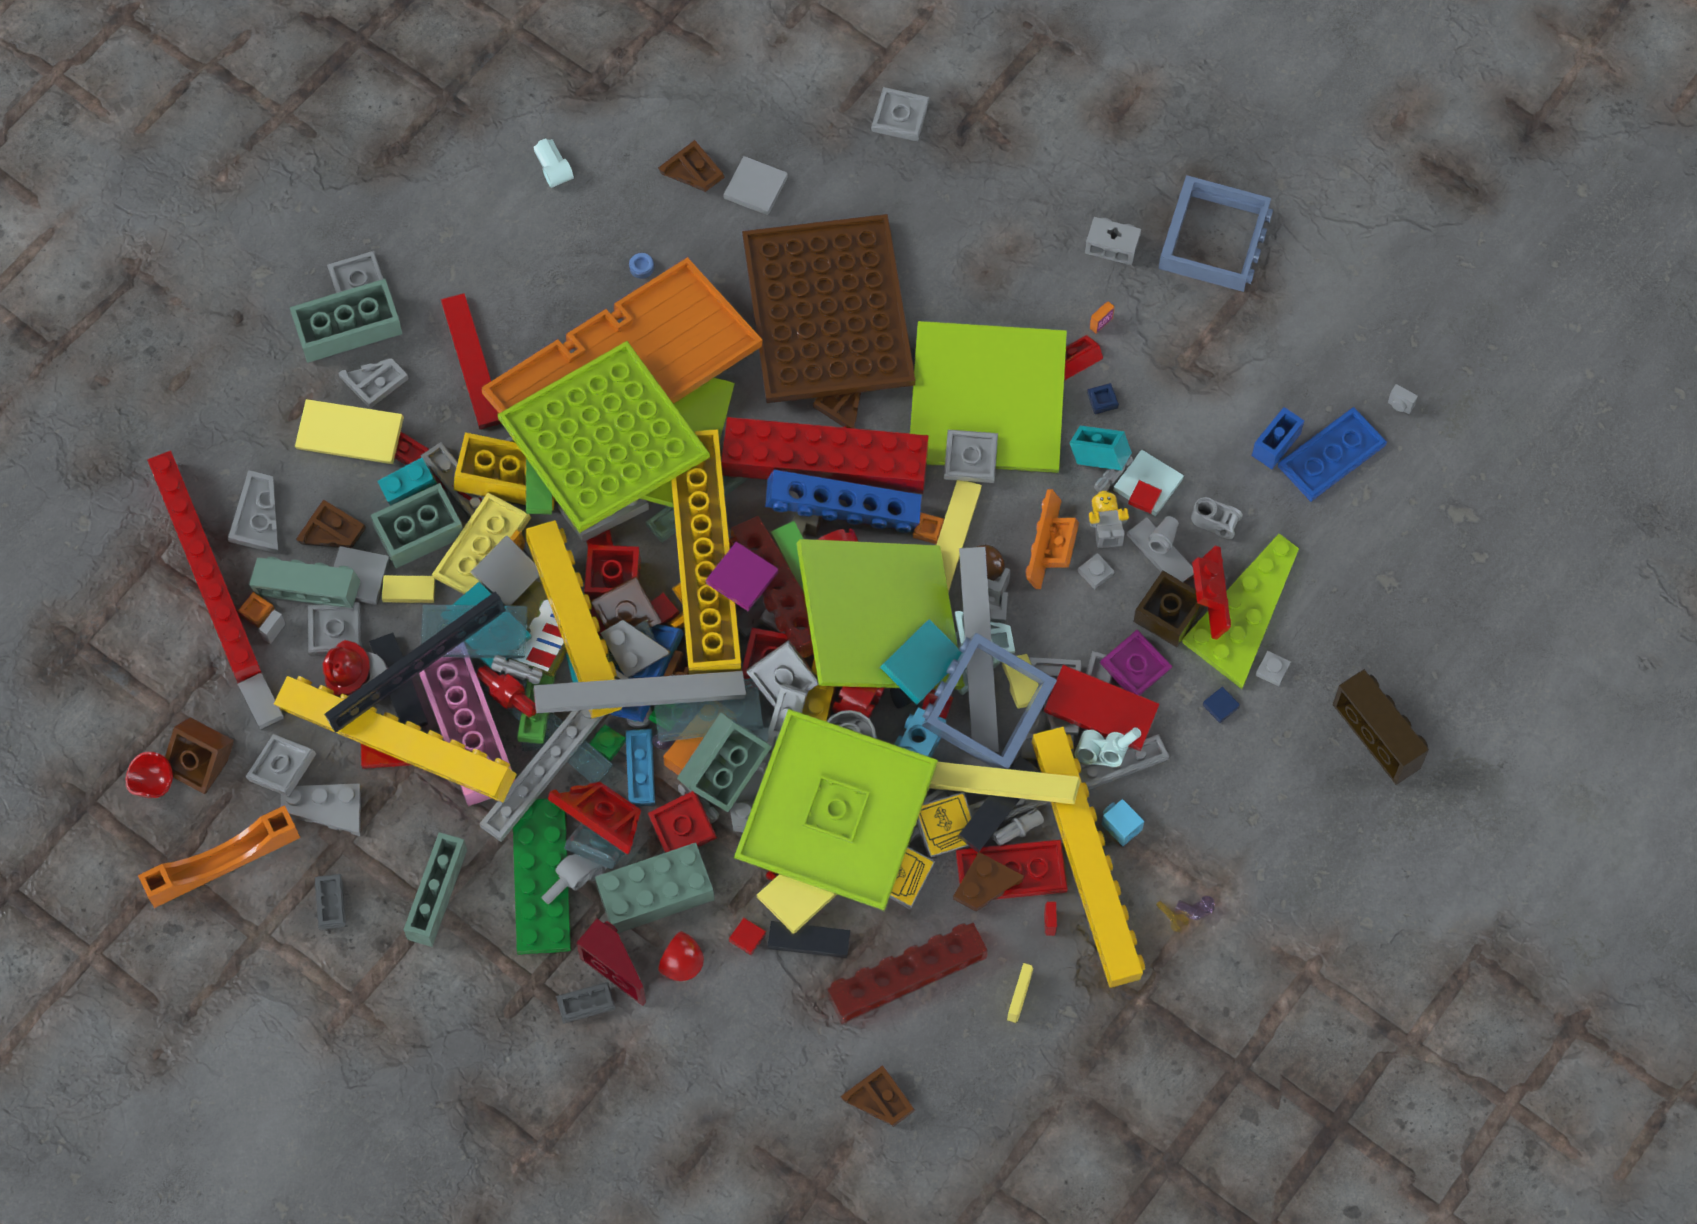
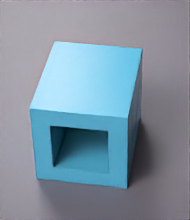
M1123 799L1117 804L1111 803L1103 811V827L1122 846L1126 845L1143 829V819Z

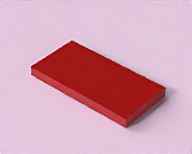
M1062 665L1043 712L1086 730H1095L1103 737H1107L1112 732L1125 735L1133 728H1138L1141 731V736L1128 747L1141 751L1159 703Z
M1061 840L983 847L980 850V853L1024 876L1023 881L1019 885L1015 884L997 899L1066 893L1068 890ZM973 848L956 850L959 885L978 854Z

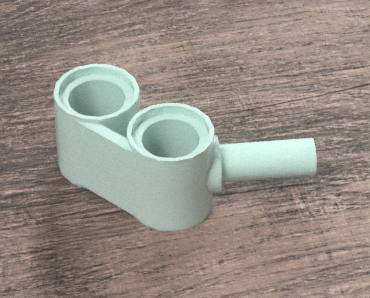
M1133 728L1125 735L1112 732L1108 734L1105 740L1099 732L1086 730L1081 735L1074 755L1083 764L1118 767L1124 759L1128 746L1141 736V731L1138 728Z

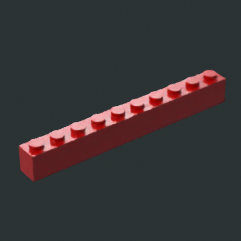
M171 450L147 459L237 683L262 673Z

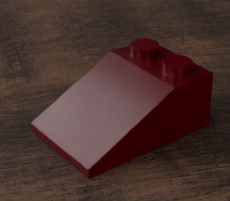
M597 918L577 941L580 959L644 1006L646 998L643 984L617 933V928L610 922L605 921L603 923Z

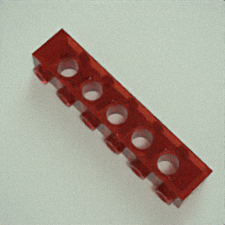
M756 516L731 527L730 547L735 542H738L778 568V574L762 593L764 605L768 612H773L776 617L775 623L780 632H785L788 637L786 640L791 642L802 658L813 655L814 651L805 594L759 516ZM785 607H792L793 609H789V610H788V609H784V608H785ZM797 627H804L805 629L799 630V629H796V628H797Z
M974 922L968 925L966 923L959 924L949 934L944 936L942 934L935 935L927 941L928 943L920 947L913 945L904 950V954L898 957H886L876 967L871 969L869 967L862 968L855 973L854 977L847 980L841 978L831 983V987L828 988V998L841 1024L986 959L988 950ZM958 945L962 950L959 953H952L948 950V947ZM926 956H934L938 961L935 964H927L923 959ZM907 966L912 968L914 972L910 975H903L899 970ZM883 977L888 979L889 984L878 986L875 981ZM859 988L865 994L862 997H854L851 995V991Z

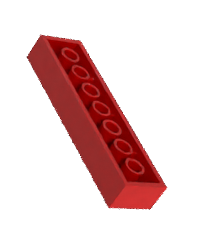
M727 417L721 459L722 476L768 480L773 470L923 494L929 435Z

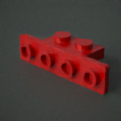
M1215 545L1202 558L1197 557L1192 562L1197 603L1208 607L1211 638L1218 640L1230 629L1231 619L1221 547Z

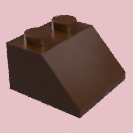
M191 717L176 725L165 754V758L171 765L173 778L206 794L226 765L234 740Z

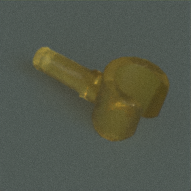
M1161 901L1156 904L1171 920L1170 925L1173 931L1180 932L1182 930L1176 924V920H1181L1186 926L1189 924L1187 916L1183 914L1176 915Z

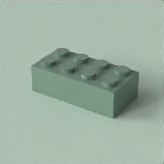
M386 279L289 307L307 363L403 334Z
M696 843L595 877L596 886L607 918L617 928V933L714 901L713 888Z

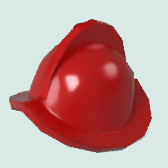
M344 640L338 643L335 648H331L322 663L326 687L333 690V695L341 696V694L351 695L360 689L366 682L370 670L369 658L365 650L357 643Z

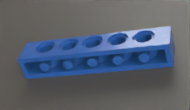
M773 470L767 481L765 507L773 508L776 512L793 511L797 512L800 516L817 515L829 521L840 519L846 520L847 523L853 525L864 523L870 524L873 528L877 529L888 527L896 529L897 532L909 533L913 532L920 523L922 495ZM789 491L797 493L799 499L793 498ZM814 495L820 496L824 503L816 501ZM839 499L844 500L848 507L842 506L839 503ZM863 504L870 505L873 511L866 510ZM888 508L894 509L897 515H892Z

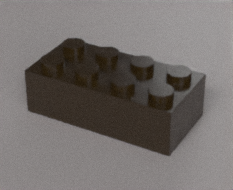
M1363 669L1340 684L1332 705L1395 785L1420 770L1429 751L1428 744L1421 735H1417L1414 732L1409 719L1398 712L1393 699L1382 692L1377 679Z

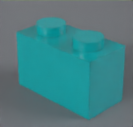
M1080 425L1070 441V446L1078 465L1122 471L1132 454L1124 431Z
M423 458L377 481L390 506L438 484Z

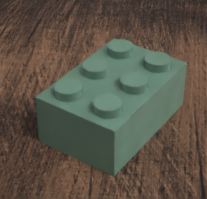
M440 483L370 515L374 529L395 569L453 543L463 530L462 524Z
M720 713L677 779L690 790L729 812L772 746L752 731Z

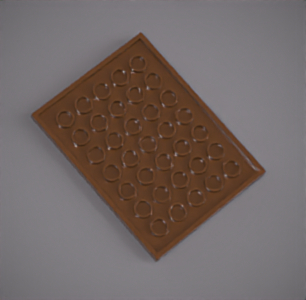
M888 214L742 231L756 333L763 340L762 347L759 348L766 403L915 385L916 380Z

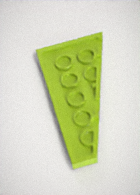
M1278 534L1227 590L1231 619L1230 629L1218 640L1212 639L1209 614L1207 612L1182 640L1184 645L1241 689L1244 687L1285 582L1298 554L1299 548L1281 534Z

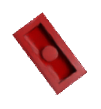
M1088 335L1066 346L1064 381L1103 359L1100 345Z

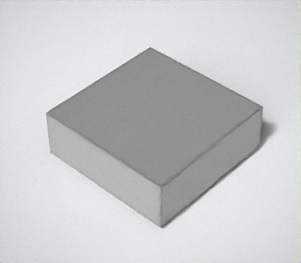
M276 610L272 611L259 628L263 640L269 644L274 641L285 626L282 614Z

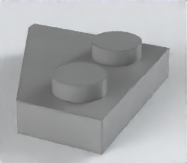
M392 358L380 361L377 364L362 365L359 370L351 372L342 370L339 372V377L369 409L409 379L405 371Z
M625 620L601 632L621 671L627 678L670 654L668 649L659 645Z

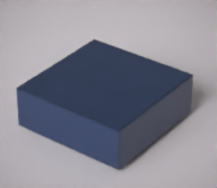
M1111 383L1087 389V395L1094 414L1118 409L1119 403Z
M1223 686L1203 702L1206 710L1219 723L1223 722L1240 706Z

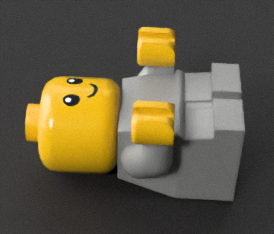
M1100 491L1092 498L1093 512L1089 513V524L1095 528L1097 549L1123 546L1124 530L1122 525L1129 519L1128 509L1124 508L1122 511L1121 508L1118 510L1116 496L1107 491Z

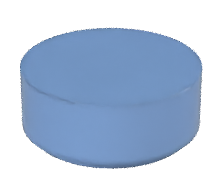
M645 253L635 254L629 261L630 272L639 279L649 277L654 271L652 257Z

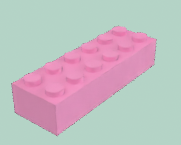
M462 642L419 673L443 740L448 743L453 739L464 744L467 751L472 752L473 749H477L486 753L489 760L495 761L496 758H499L509 763L466 646ZM461 786L468 807L491 799L488 796Z

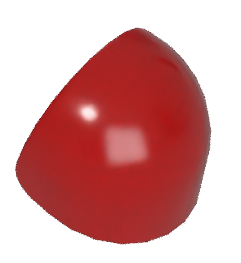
M143 752L137 755L128 767L125 778L127 790L136 796L159 798L170 789L173 772L169 761L163 755L155 752Z
M683 931L678 932L667 946L660 960L658 971L675 981L692 979L701 971L704 963L703 952L699 944L689 934Z

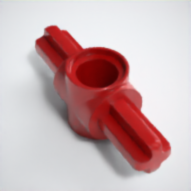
M486 665L478 669L477 678L490 687V695L506 709L516 707L527 717L537 714L535 702L525 695V688L509 674L499 676Z

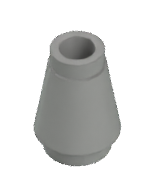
M1171 516L1165 517L1149 536L1148 546L1153 552L1165 554L1172 549L1179 525L1175 518Z

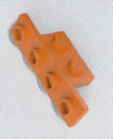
M1047 489L1046 496L1042 501V513L1036 526L1037 534L1035 542L1031 547L1032 555L1030 563L1026 568V579L1035 589H1041L1046 568H1069L1079 527V521L1076 518H1058L1061 499L1053 489Z

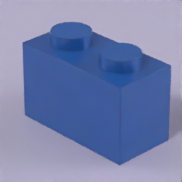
M1283 407L1256 440L1252 457L1273 469L1301 435L1304 420Z

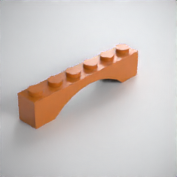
M284 805L261 816L244 831L215 848L186 859L163 863L138 875L151 904L156 908L299 839L300 836Z

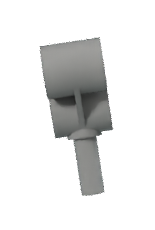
M590 846L584 847L581 851L574 855H569L561 861L555 870L560 879L541 898L549 905L567 886L573 890H578L588 880L594 881L596 876L602 875L605 872L608 864Z

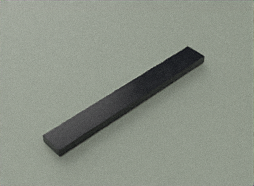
M495 591L327 711L324 715L335 732L340 731L504 613L506 609L501 597Z

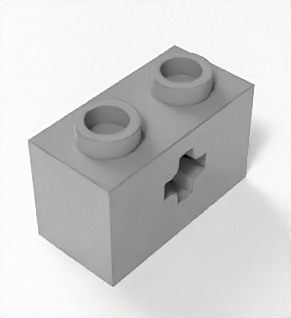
M1094 217L1086 241L1085 254L1132 266L1140 241L1141 229L1131 224L1116 223L1108 218Z

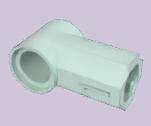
M545 138L534 146V152L543 167L544 176L551 188L574 179L568 161L562 158L552 139Z

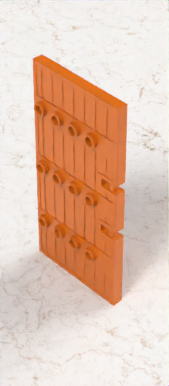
M687 257L614 303V311L612 313L605 309L566 334V342L563 344L557 339L483 386L482 394L501 413L628 341L674 404L762 347L763 340Z

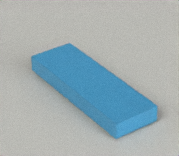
M652 729L626 730L629 802L636 807L656 805Z

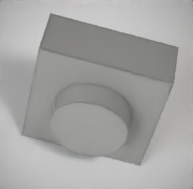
M1396 384L1390 393L1388 403L1395 410L1410 415L1418 396Z
M1097 553L1078 568V573L1095 590L1114 575V570Z
M1267 651L1256 672V676L1279 687L1291 661Z

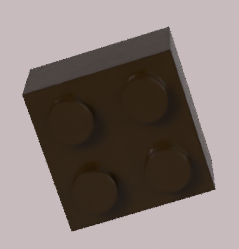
M1162 570L1136 608L1133 622L1177 648L1203 611L1204 605L1197 603L1196 589Z

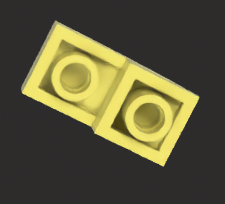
M1027 654L1017 656L1031 665ZM1002 662V667L1010 682L1009 691L1017 708L1027 707L1039 686L1038 683Z

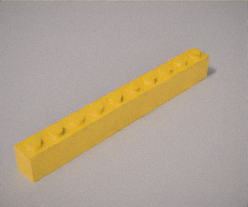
M287 676L274 705L289 714L335 732L324 714L348 696L341 694L340 697L333 695V690L323 685L315 688L311 686V681L301 676H298L297 680ZM375 707L370 708L340 731L335 732L502 803L517 775L509 768L511 764L499 758H496L495 761L489 760L486 753L477 749H473L472 752L465 750L466 746L456 740L451 739L450 743L443 741L442 735L431 730L426 734L420 731V726L409 721L406 724L398 722V717L388 712H385L384 715L378 714Z
M1064 727L1033 734L1031 744L1041 773L1076 776L1080 779V762L1078 758H1073L1071 749H1074L1073 741L1070 734L1066 735ZM1080 779L1075 804L1050 803L1109 988L1140 980L1143 970H1145V964L1142 955H1137L1136 935L1133 929L1129 930L1126 922L1129 920L1128 911L1125 905H1121L1118 897L1121 895L1120 886L1117 880L1113 881L1110 872L1113 871L1112 861L1109 855L1105 856L1103 846H1105V840L1102 832L1097 831L1094 823L1097 822V816L1094 807H1089L1087 801L1089 797L1087 784L1085 782L1082 783Z

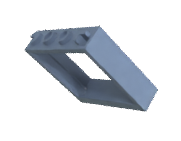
M1186 175L1160 256L1158 269L1244 292L1246 283L1251 284L1255 270L1251 269L1252 263H1258L1261 249L1257 248L1258 243H1264L1267 229L1263 228L1265 222L1270 223L1273 209H1269L1271 198ZM1191 196L1259 214L1241 274L1173 256Z
M975 633L972 637L965 638L959 648L962 654L958 661L953 659L948 667L947 673L950 675L946 683L941 681L934 695L938 697L934 704L929 703L922 716L925 718L922 727L993 768L1009 769L1057 680ZM976 648L981 649L1039 683L1001 756L938 719Z

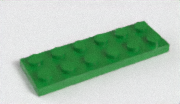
M536 799L513 827L517 955L571 951L569 887L567 886L549 905L541 898L560 879L555 870L561 861L567 857L566 812L548 799Z

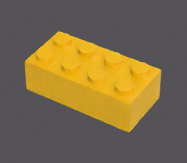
M465 432L454 475V491L484 497L487 493H490L504 501L526 505V457L515 442ZM552 495V510H554V505H555V501H556V499L554 498L553 495Z

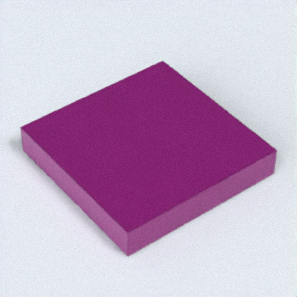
M735 542L708 576L706 584L749 611L778 574V568L738 542Z
M1138 629L1100 661V664L1124 690L1139 696L1173 667Z

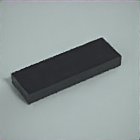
M771 921L767 947L773 950L847 958L851 930L803 925L793 934L782 922Z

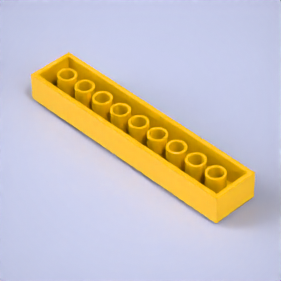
M718 429L694 431L710 453V458L671 480L689 675L741 671L735 602L706 584L708 576L730 550Z

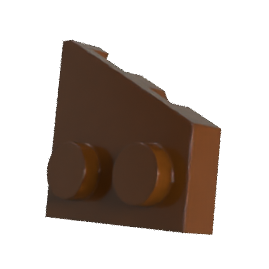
M695 140L658 167L662 175L704 192L725 178L722 171Z
M861 392L818 397L813 402V408L842 427L846 426L847 428L855 429Z
M323 499L296 540L300 544L353 548L367 527Z
M978 852L953 895V900L977 912L985 907L989 901L1002 896L1006 890L1015 884L1019 885L1023 881L1024 876Z
M883 1065L840 1096L844 1102L893 1127L915 1111Z

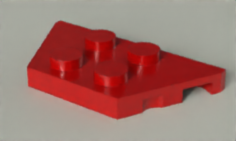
M601 782L589 783L586 786H572L569 792L559 793L557 789L550 791L549 801L627 855L630 853L641 809Z

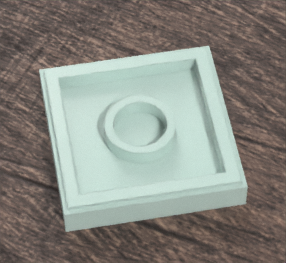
M1141 450L1115 484L1113 490L1129 500L1139 480L1161 489L1162 493L1151 513L1156 517L1182 482L1184 475Z

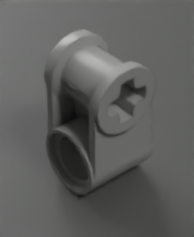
M1208 497L1198 499L1191 514V520L1195 526L1215 533L1225 539H1232L1234 537L1236 524L1243 517L1242 512L1237 508L1227 506ZM1199 510H1205L1209 515H1202Z

